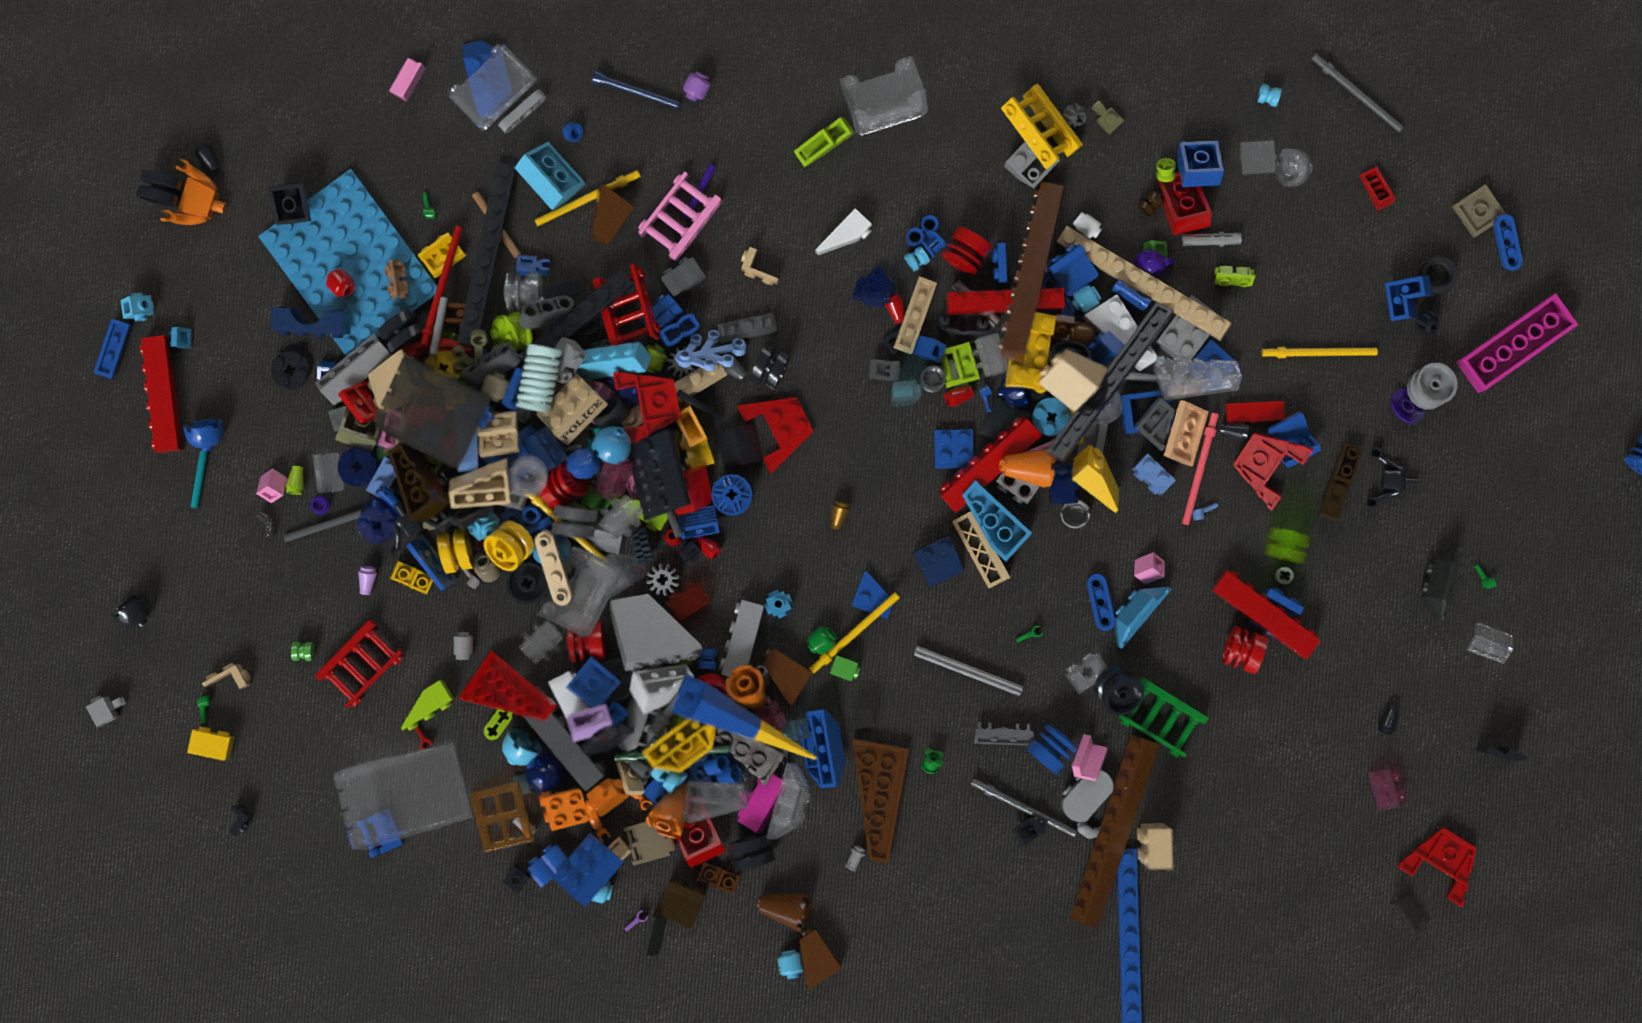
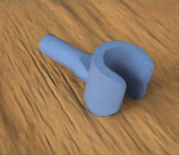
M1214 503L1206 508L1194 510V521L1205 519L1204 513L1217 508L1218 504Z

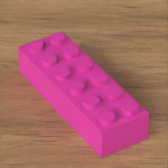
M1553 294L1460 358L1456 363L1477 393H1480L1568 333L1578 323L1557 294Z

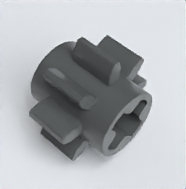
M1076 102L1073 105L1067 106L1063 113L1066 118L1065 121L1073 128L1082 125L1087 117L1084 113L1086 108Z

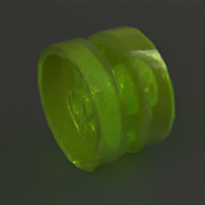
M1270 527L1267 537L1278 544H1265L1263 554L1289 562L1305 564L1307 554L1302 550L1296 549V547L1308 548L1311 537L1293 530Z

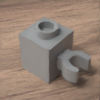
M98 696L90 701L91 704L86 706L96 727H101L118 718L119 715L116 709L127 703L123 697H119L111 702L109 697L102 698Z

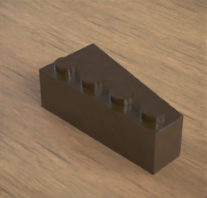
M399 442L388 451L409 520L428 521L451 503L418 443Z

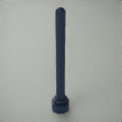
M596 69L593 75L592 84L604 86L606 84L674 108L681 107V103L677 100L609 78L603 71Z

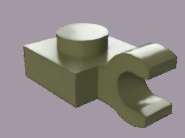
M1099 100L1091 107L1100 116L1096 122L1109 135L1124 121L1112 107L1106 110Z

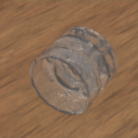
M512 272L506 273L504 300L509 313L515 311V304L517 311L521 312L523 304L543 300L541 272H527L525 281H523L520 272L516 273L515 280Z

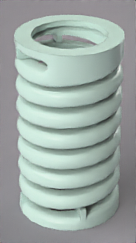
M528 344L526 354L529 357L525 358V362L528 364H525L523 367L526 371L522 372L524 379L520 381L524 386L519 387V391L524 394H518L517 399L519 402L515 406L550 413L551 404L548 402H551L553 399L550 395L554 394V389L549 387H555L556 383L551 380L557 379V375L554 373L559 371V368L553 365H560V360L557 358L562 356L563 351Z

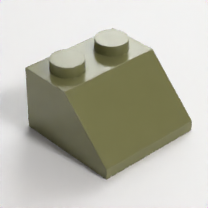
M346 406L335 440L372 452L385 413L376 408L378 415L375 419L360 424Z

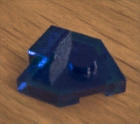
M878 266L873 269L871 274L857 280L852 297L854 301H863L865 305L883 306L884 303H890L894 285L881 267Z

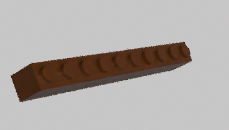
M1041 181L1040 189H1035L1033 199L1037 200L1036 205L1032 204L1030 216H1033L1032 221L1028 220L1026 232H1029L1028 238L1024 237L1022 248L1025 249V253L1020 254L1018 265H1021V270L1016 271L1014 282L1018 283L1017 287L1012 288L1010 296L1011 299H1014L1013 305H1008L1006 314L1010 318L1009 322H1004L1002 332L1006 333L1005 339L1001 338L998 349L1002 350L1001 358L1024 362L1064 186Z
M1134 735L1130 737L1070 919L1083 925L1099 927L1159 747L1158 743Z

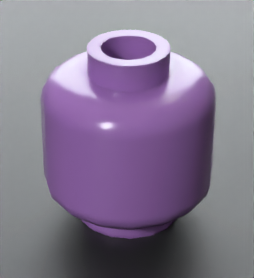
M698 71L690 73L683 85V90L687 93L686 97L693 101L704 99L711 87V83L708 81L709 77Z

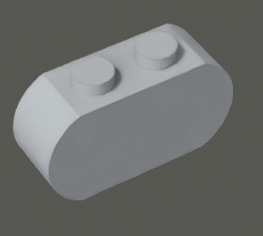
M633 697L629 701L626 710L630 715L622 725L633 728L634 733L625 739L619 747L627 752L632 750L643 752L651 746L654 737L647 729L657 720V715L662 713V707L643 714Z
M1100 770L1096 781L1076 777L1077 782L1073 786L1069 785L1062 794L1064 796L1061 799V806L1063 812L1070 819L1077 822L1087 821L1113 792V782L1110 776Z

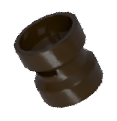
M1150 190L1146 194V198L1141 200L1137 206L1146 216L1151 218L1156 208H1160L1164 201L1155 192Z

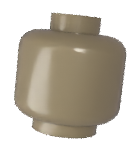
M496 372L493 375H487L481 389L482 393L485 394L484 398L496 402L504 399L509 382L505 380V375Z
M487 554L479 556L474 563L475 573L484 582H493L502 573V569L495 565Z

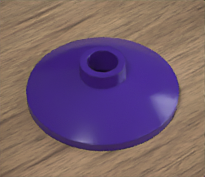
M1406 389L1396 390L1392 394L1391 406L1400 419L1411 424L1418 423L1423 419L1424 409L1417 407L1410 400Z

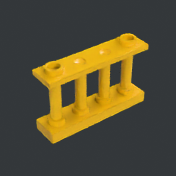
M1039 84L1034 85L1023 95L1024 100L1018 103L1015 97H1012L1001 107L1002 111L1046 170L1060 159L1058 154L1064 152L1069 157L1083 145ZM1030 106L1036 115L1030 118L1024 111V108ZM1039 121H1041L1047 129L1043 133H1041L1035 126V124ZM1052 136L1058 146L1052 148L1046 139Z

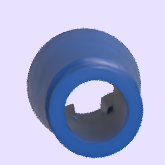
M531 505L525 507L521 513L522 520L529 525L536 524L541 517L539 509ZM533 510L534 516H529L527 514L528 511Z

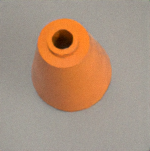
M1047 449L1007 455L1000 460L999 470L1005 476L1048 488L1051 486L1054 477L1051 463L1055 464V458L1048 455Z
M750 665L735 668L731 672L732 674L729 679L728 677L726 679L725 688L728 695L752 711L762 710L766 705V695L761 672Z
M682 783L671 794L667 792L647 815V824L650 828L653 826L657 828V833L669 838H676L677 835L681 836L692 793L687 784Z

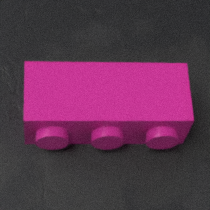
M774 773L766 786L758 778L756 789L750 792L747 805L743 806L738 814V822L756 833L762 834L790 784Z

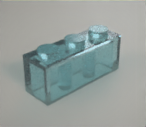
M916 380L892 382V406L916 404L921 396L920 385H916Z

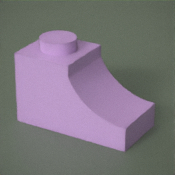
M606 704L568 714V726L573 742L590 738L596 731L611 725Z

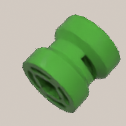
M300 642L292 643V661H299L301 658L306 661H313L315 652L313 642H306L305 644Z

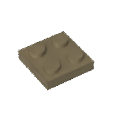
M1486 184L1452 206L1473 238L1493 226V221L1497 215L1506 214Z

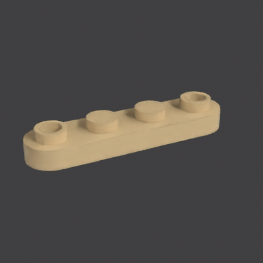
M541 531L535 538V544L552 599L558 605H566L572 599L573 593L556 538L550 531ZM542 539L547 541L546 545L542 543ZM558 594H563L564 599H561Z

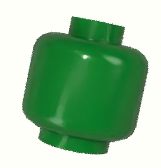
M820 626L808 636V647L814 654L817 652L820 655H824L835 647L837 637L829 627Z

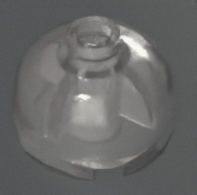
M1284 149L1279 156L1282 157L1281 163H1277L1278 181L1284 183V187L1300 186L1307 181L1312 173L1313 165L1310 158L1299 149Z

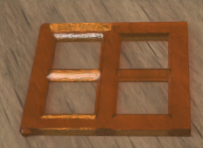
M519 781L470 793L483 845V852L486 853L534 841ZM513 791L517 810L503 813L499 794ZM493 796L498 814L484 817L480 799ZM519 817L524 836L510 839L505 820ZM500 822L504 840L491 843L486 825Z

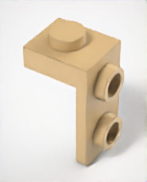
M750 247L748 251L745 250L741 259L744 262L741 268L745 272L744 275L753 279L755 276L762 278L763 283L771 286L773 283L778 284V278L752 268L757 255V249Z
M231 663L223 667V672L217 675L215 672L207 676V681L202 683L204 687L210 686L232 674L239 689L251 685L249 681L251 678L249 673L243 670L240 664L234 665Z

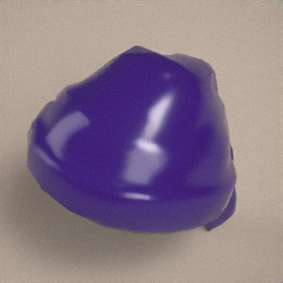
M1154 250L1141 251L1134 259V266L1155 278L1162 275L1169 264L1174 263L1171 257H1164Z

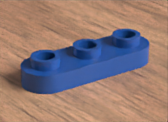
M1499 214L1493 221V227L1501 264L1507 270H1517L1522 265L1523 259L1515 222L1512 216ZM1503 220L1504 225L1501 227L1500 222ZM1505 239H1508L1507 245L1504 244ZM1511 257L1512 262L1509 264L1508 259Z
M1093 574L1087 579L1086 585L1095 624L1098 629L1108 631L1114 627L1115 617L1106 579L1100 574ZM1094 580L1099 581L1098 587L1093 586ZM1098 599H1102L1104 601L1102 606H1098ZM1104 617L1108 619V623L1106 625H1103L1101 623V620Z

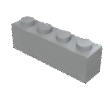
M373 333L316 381L315 384L319 391L335 405L342 401L338 396L341 390L363 382L371 371L390 358L392 354Z
M745 600L737 603L734 614H737L736 622L732 621L729 631L733 634L731 641L727 640L724 651H727L726 659L722 658L719 667L722 670V675L730 677L731 672L735 668L749 665L764 610L763 605Z

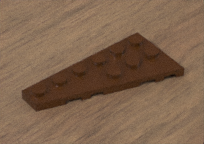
M852 738L869 860L889 863L909 749Z

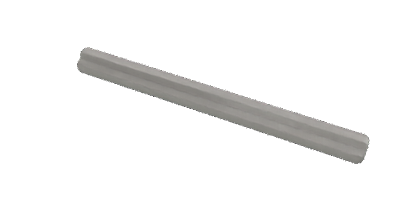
M917 646L914 651V655L1018 696L1022 693L1023 686L920 646Z

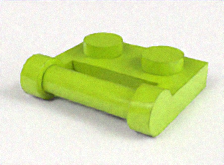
M969 342L945 349L941 365L945 372V385L947 389L980 379ZM949 354L953 355L959 379L954 380L947 358Z

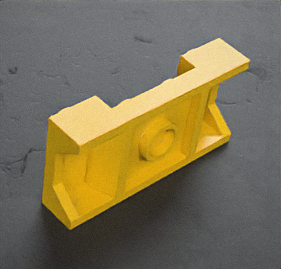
M1035 312L1024 362L1008 360L1006 387H1024L1034 389L1037 393L1047 391V389L1039 384V381L1042 377L1040 375L1041 371L1048 364L1051 336L1054 335L1056 316Z

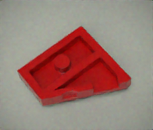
M368 380L345 388L338 394L360 424L373 420L378 415L373 403V395L369 394Z

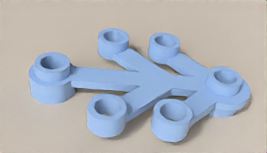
M711 330L708 332V340L701 350L694 352L696 347L701 345L702 337L699 334H693L690 336L688 347L677 352L675 360L683 368L690 367L693 364L707 371H713L716 368V362L725 367H731L734 363V357L728 354L722 357L718 354L731 352L735 356H742L746 352V344L744 340L737 338L729 345L712 348L719 341L720 334L716 330Z

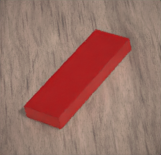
M1284 401L1225 404L1226 423L1282 421L1285 419Z

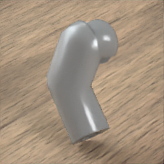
M1087 821L1078 822L1077 824L1078 832L1086 838L1091 839L1098 836L1100 827L1092 828L1087 825Z

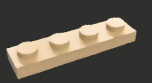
M918 277L893 348L909 354L913 353L937 285L936 282Z

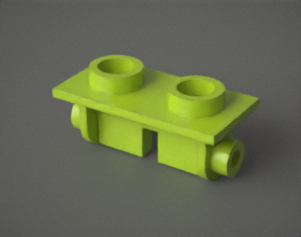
M1232 266L1215 267L1216 277L1214 284L1221 286L1236 285L1240 287L1253 285L1255 275L1254 269L1250 267H1236V273H1233Z

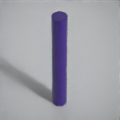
M708 165L697 187V190L701 193L704 192L716 168L713 165ZM693 196L688 207L695 210L699 200Z

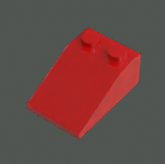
M1176 172L1175 179L1170 182H1162L1157 179L1161 198L1164 201L1163 205L1167 221L1173 235L1210 227L1212 212L1201 186L1182 187L1179 172Z
M698 795L690 799L681 836L677 835L676 838L687 863L692 868L726 852L701 796Z

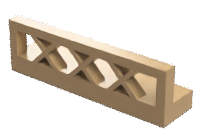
M970 511L952 521L988 589L1009 579L1010 576L998 554L991 548L972 512ZM968 518L971 524L969 532L961 530L958 522ZM963 533L968 534L967 540ZM970 535L978 537L980 540L978 549L970 547L968 543ZM979 552L988 555L989 561L987 566L978 562ZM989 569L997 571L1000 577L992 583L987 578Z

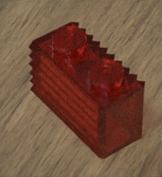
M693 581L685 586L686 591L681 594L677 591L669 596L670 600L667 601V604L678 622L712 602L700 582L696 584Z

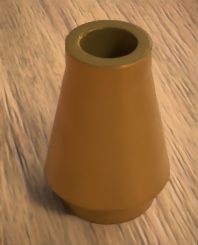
M835 500V503L832 504L831 528L841 530L850 512V504Z

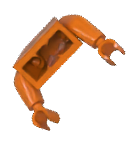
M179 159L184 165L182 168L176 166V169L185 172L191 178H187L178 205V213L162 210L161 212H165L167 218H160V220L181 225H196L212 219L214 212L224 214L227 203L219 201L220 193L217 192V186L203 172L190 165L188 161Z
M610 778L604 780L586 794L588 799L585 801L589 822L593 829L597 830L596 835L601 842H603L601 839L603 834H607L609 838L610 834L606 828L601 827L602 822L600 818L629 796L639 799L643 810H647L645 802L652 805L651 800L646 795L625 794L621 779Z

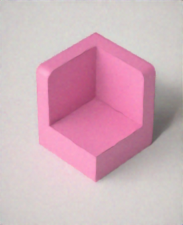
M272 468L261 476L256 494L273 503L283 496L287 477Z
M1154 552L1135 560L1134 576L1144 584H1149L1164 577L1165 561Z

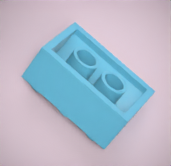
M549 142L525 153L515 166L519 174L552 210L567 202L586 184Z

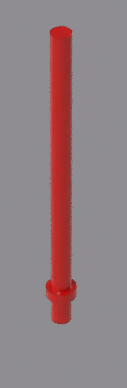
M455 226L426 326L421 332L423 336L420 345L427 347L430 336H433L432 330L438 312L440 297L443 296L463 229L460 226Z

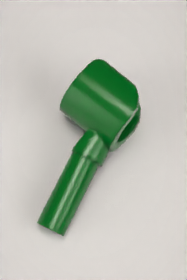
M425 192L423 193V214L426 219H435V208H429L428 195Z
M1479 564L1474 566L1482 579L1483 588L1490 589L1496 586L1495 579L1493 577L1487 578Z
M1034 626L1030 629V632L1016 638L1017 643L1030 637L1042 636L1043 633L1038 635L1034 633L1035 628L1040 626Z
M209 695L201 696L197 700V705L201 711V723H206L205 706L211 705Z

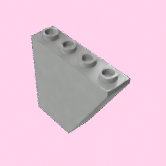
M649 594L610 601L609 611L625 671H637L643 667L650 666L653 668L664 663L674 664L680 660H695L700 657L702 651L701 644Z

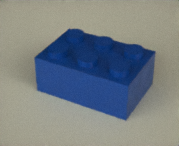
M589 833L552 878L574 899L586 907L624 861L599 839Z

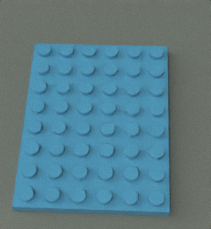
M352 169L345 172L307 200L311 216L310 222L285 225L274 224L258 236L319 320L326 310L351 311V334H346L343 338H333L346 356L373 333L379 338L377 330L387 320L407 309H412L415 312L435 296L436 283ZM390 259H392L393 264L395 260H402V263H404L406 277L399 278V280H407L408 298L400 299V296H398L396 300L392 301V296L388 294V284L390 283L389 277L385 275V265ZM344 269L353 277L355 289L348 297H337L327 288L326 280L330 271Z

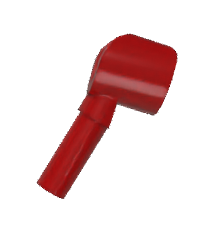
M420 727L414 728L422 741L420 744L421 749L426 751V747L423 745L424 742H428L432 747V740L425 737Z

